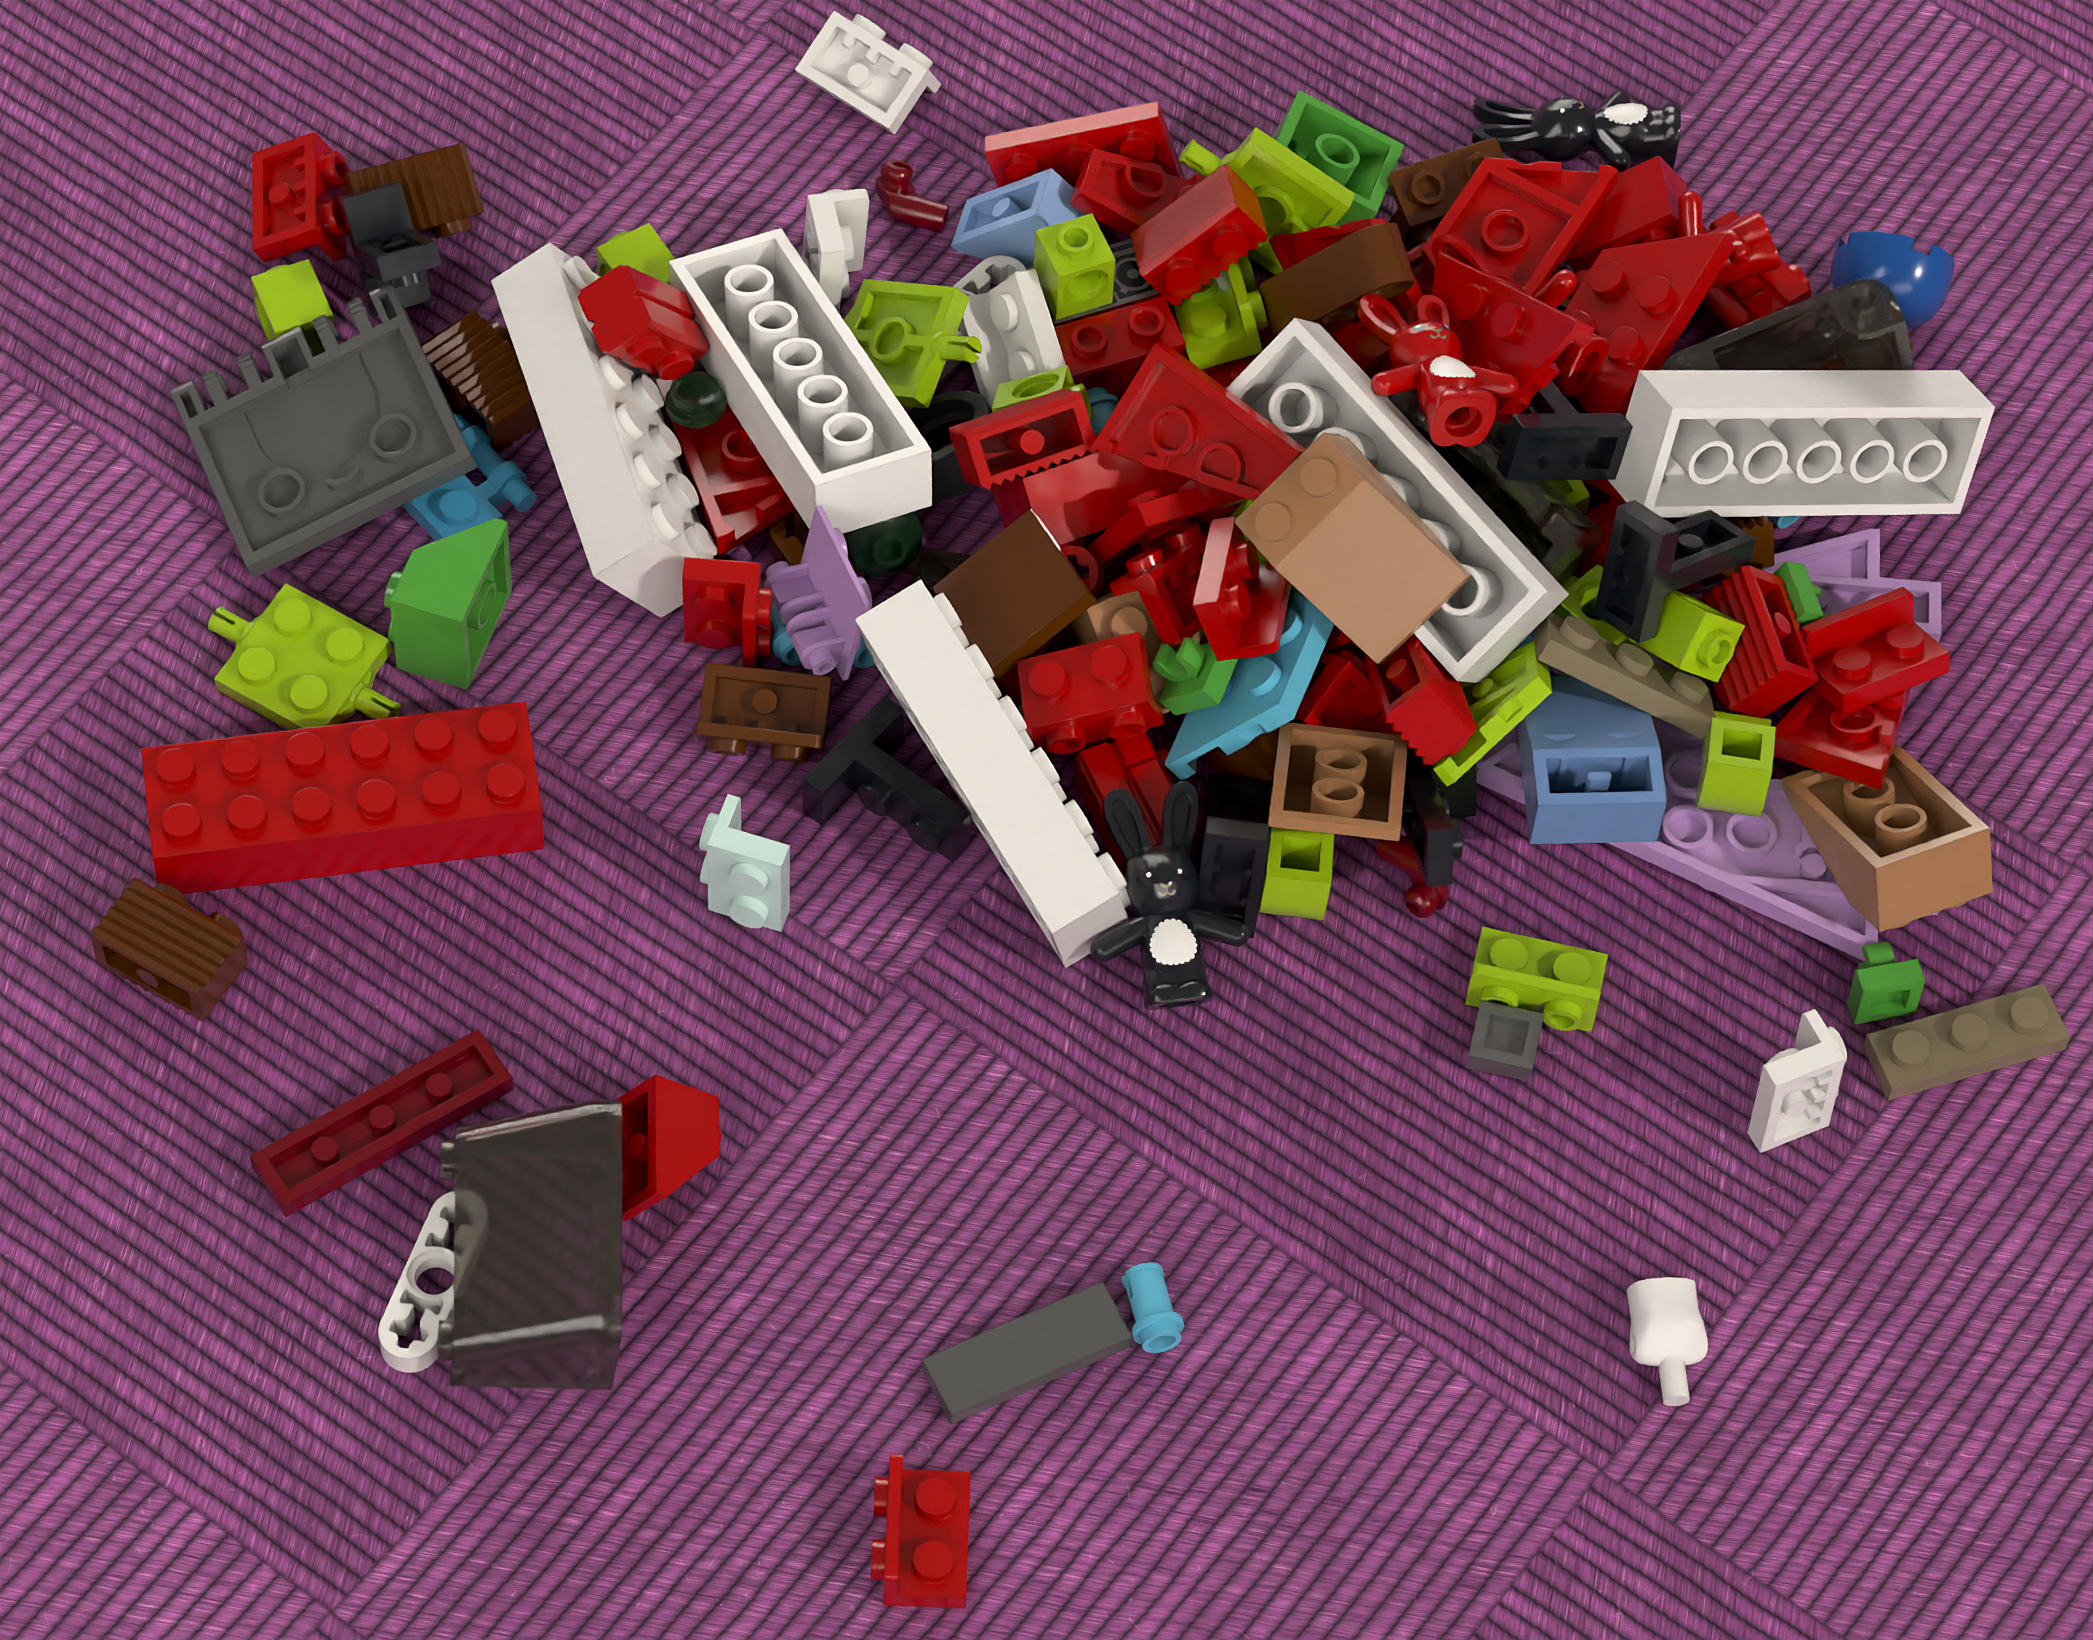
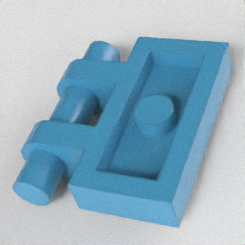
M454 414V417L478 469L486 476L487 480L475 487L465 475H462L402 505L434 541L494 518L503 520L502 514L496 508L506 501H509L519 512H524L532 507L537 499L536 493L526 484L527 476L521 468L511 460L504 461L491 447V439L483 428L479 425L471 426L461 414Z

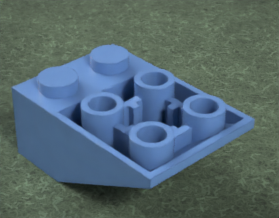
M1571 675L1550 676L1552 693L1517 724L1530 844L1657 841L1667 800L1661 750L1651 714Z

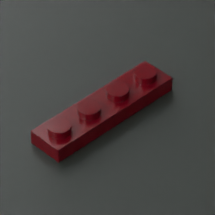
M477 1029L250 1155L252 1169L281 1212L287 1217L513 1091V1077L482 1033Z

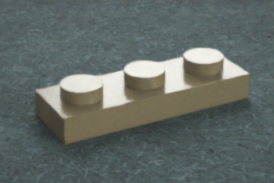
M1550 613L1533 630L1538 660L1700 739H1703L1710 729L1711 719L1715 717L1711 693L1706 684L1694 674L1684 670H1677L1674 673L1657 665L1642 649L1628 643L1618 646L1600 637L1591 625L1576 617L1568 616L1566 619Z
M2040 984L1869 1033L1866 1035L1863 1049L1887 1101L2065 1050L2070 1036L2045 984Z

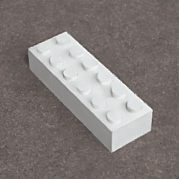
M781 228L669 261L670 286L686 293L696 314L693 321L701 325L710 345L706 352L707 354L699 360L809 530L815 508L822 505L832 527L840 529L842 534L932 506L931 448Z
M549 242L491 280L593 577L662 618L683 605L682 574L684 557L714 559L713 556L717 554V547L711 534L701 524L695 506L699 504V497L690 480L683 474L677 457L682 453L681 447L674 433L665 425L660 408L664 406L660 390L653 380L648 377L647 372L601 352L591 330L594 323L587 321L577 297L581 293L580 290L600 278V276L592 272L582 258L579 256L570 257Z
M1294 318L1226 388L1305 449L1323 432L1348 437L1472 576L1414 633L1457 681L1481 683L1569 595L1386 396H1378L1373 392L1371 379L1320 324Z
M1639 370L1626 414V419L1633 428L1615 480L1608 481L1626 502L1636 500L1662 518L1693 517L1708 510L1714 511L1721 517L1960 514L1995 406L1960 370Z
M919 580L857 617L855 621L873 662L962 804L971 813L972 820L1059 959L1067 968L1090 954L1092 941L1129 921L1125 908L1131 905L1125 888L1127 883L1108 852L1096 857L1095 854L1100 849L1092 836V833H1094L1093 829L1076 801L1073 799L1063 805L1062 802L1067 797L1058 782L1060 777L1043 749L1039 747L1033 752L1029 751L1034 748V745L1025 730L1027 729L1025 721L1008 695L997 700L1002 694L993 680V677H995L994 673L977 645L973 644L968 647L970 644L960 628L962 623L947 597L942 592L932 598L922 580Z

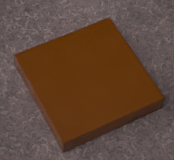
M1031 509L1027 510L932 587L937 595L943 592L962 623L960 628L970 645H977L998 681L1017 666L1016 661L1026 659L1097 602L1044 523Z

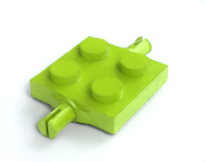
M1257 127L1252 130L1236 151L1227 154L1222 159L1196 143L1194 139L1187 144L1178 161L1183 162L1205 178L1223 164H1227L1256 192L1268 237L1267 242H1258L1257 249H1249L1248 257L1275 275L1282 272L1283 269L1268 241L1273 235L1293 234L1310 231L1311 228L1336 225L1350 208L1355 193Z
M864 279L854 306L844 318V322L901 406L928 409L945 363L949 360L975 363L980 358L975 353L981 354L982 351L981 342L977 337L956 336L970 299L956 287Z
M285 583L263 614L252 622H248L231 613L223 606L215 610L217 616L212 614L210 617L208 629L236 643L234 653L214 678L217 690L288 730L340 724L357 711L374 720L398 717L401 704L372 690L376 673L393 652L390 640Z

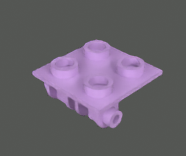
M822 505L815 508L800 564L789 566L785 561L772 564L766 570L767 579L764 586L765 588H772V602L776 610H779V618L786 625V632L791 638L803 667L812 669L815 675H824L832 671L836 666L841 679L847 680L855 654L861 647V633L855 619L872 609V597L867 582L863 577L856 576L848 560L847 545L840 529L832 527Z

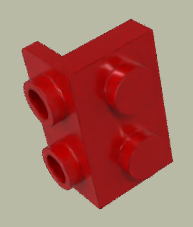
M1139 632L1016 661L1024 721L1027 725L1025 730L1044 752L1070 754L1083 749L1086 743L1106 738L1118 740L1133 739L1143 735L1148 728L1164 724L1162 710L1153 699L1146 644Z

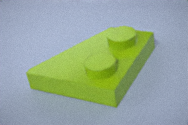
M1535 640L1511 652L1481 683L1460 681V687L1463 689L1462 693L1466 696L1465 699L1470 707L1469 711L1473 714L1472 718L1475 720L1474 724L1477 726V729L1460 751L1451 756L1442 757L1433 764V770L1446 786L1456 782L1552 693L1549 665L1537 659Z

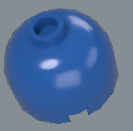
M1879 231L1849 233L1847 245L1841 237L1836 240L1832 259L1831 284L1836 301L1848 316L1862 323L1861 330L1863 332L1895 331L1896 337L1898 330L1913 329L1928 322L1944 305L1955 267L1953 257L1942 248L1933 244L1930 256L1923 252L1912 250L1915 238Z

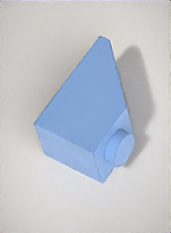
M1050 168L967 199L951 246L958 253L982 259L996 255L1010 256L1020 261L1028 270V268L1033 267L1036 230L1087 214L1069 205L1074 188Z

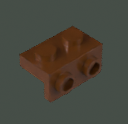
M1489 138L1390 172L1387 176V182L1398 210L1388 223H1397L1404 245L1413 242L1414 247L1428 241L1485 157L1505 159L1500 145L1495 138Z
M706 663L699 721L695 723L694 735L700 741H708L707 751L711 753L745 756L746 746L770 748V758L773 760L808 763L809 753L824 755L833 679L828 676Z

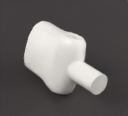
M1675 1277L1651 1278L1637 1281L1626 1290L1631 1316L1629 1343L1631 1356L1639 1364L1658 1367L1663 1404L1667 1406L1684 1405L1690 1401L1685 1366L1700 1362L1706 1356L1708 1350L1707 1334L1698 1308L1696 1283L1688 1278Z

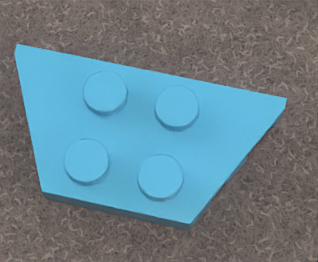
M1291 587L1279 649L1271 654L1238 659L1220 704L1187 712L1165 765L1179 779L1188 778L1196 773L1197 758L1217 746L1227 755H1230L1248 745L1256 736L1262 733H1269L1293 720L1334 623L1301 592Z

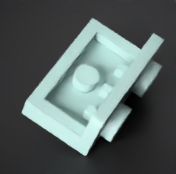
M728 794L720 814L711 812L708 815L700 838L699 848L707 852L701 869L700 882L708 884V910L730 916L735 922L745 927H767L781 932L790 911V845L741 831V798Z

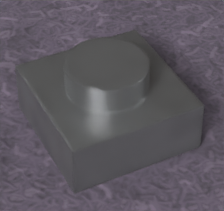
M1481 1000L1466 1068L1530 1082L1544 1014Z

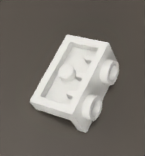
M833 11L795 70L806 80L895 135L923 91L927 89L935 94L941 86V83L929 71L933 62L920 51L906 43H903L899 51L885 43L882 39L886 32L867 18L856 14L854 19L850 21Z
M834 189L821 194L807 196L802 260L838 313H840L841 299L849 298L850 296L848 272L858 271L863 267L869 210V197L866 189L846 191Z
M1036 269L1014 272L988 293L968 296L970 299L959 328L962 336H975L981 342V354L975 353L980 358L975 363H971L979 392L984 396L991 409L998 384L1066 366Z
M1815 1009L1801 1015L1794 1048L1779 1052L1763 1065L1748 1129V1134L1760 1153L1829 1126L1835 1099L1838 1096L1844 1064L1847 1061V1052L1838 1031L1831 1026L1827 1028Z

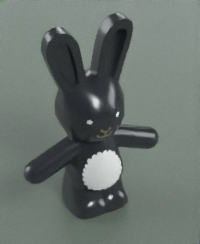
M1615 91L1605 99L1595 112L1586 102L1575 97H1558L1544 102L1537 109L1518 107L1487 98H1477L1474 100L1472 109L1475 120L1481 123V125L1474 127L1472 143L1495 138L1503 154L1534 151L1548 161L1565 163L1577 160L1590 151L1597 153L1607 165L1618 169V173L1659 155L1674 169L1681 130V108L1678 103L1670 102L1666 103L1662 108L1649 109L1643 104L1630 103V98L1625 92Z
M1180 781L1174 784L1164 798L1161 845L1159 846L1151 845L1138 803L1125 789H1113L1106 795L1103 802L1104 819L1126 861L1124 879L1127 886L1125 888L1133 908L1140 915L1092 941L1090 953L1096 961L1107 962L1140 944L1141 964L1143 967L1144 1007L1147 1010L1194 1006L1212 1000L1213 994L1204 966V954L1200 937L1236 947L1245 945L1250 938V930L1245 923L1192 909L1198 891L1199 879L1197 869L1189 853L1197 822L1199 799L1195 786L1187 781Z

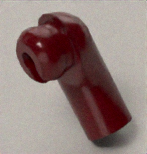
M895 159L883 163L880 171L881 176L876 178L875 191L888 215L897 222L942 234L948 220L950 206L917 195L914 186L910 182L913 170L908 163Z
M1400 834L1399 841L1380 839L1376 848L1378 858L1407 872L1413 885L1404 894V900L1407 901V909L1419 918L1430 917L1436 909H1442L1448 900V886H1426L1409 839Z

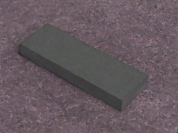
M1101 1282L922 1359V1371L950 1424H954L1132 1346L1133 1336L1104 1283Z

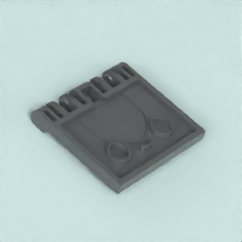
M391 281L369 291L382 324L374 326L360 297L347 303L349 308L348 314L355 328L359 330L360 335L342 344L339 342L340 336L334 323L328 320L324 314L312 320L325 349V352L317 356L300 326L261 345L274 375L273 378L267 381L264 380L250 352L237 357L239 372L248 385L249 390L233 398H230V390L222 375H219L215 368L202 374L204 383L215 405L208 409L193 379L170 390L245 566L254 578L478 468L412 326L405 306L397 290L392 287Z

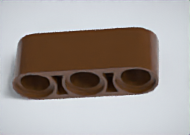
M1381 223L1348 235L1267 279L1259 285L1258 289L1273 339H1275L1294 318L1320 324L1328 333L1358 317V306L1364 295L1377 294L1389 301L1411 289L1416 283L1397 223Z

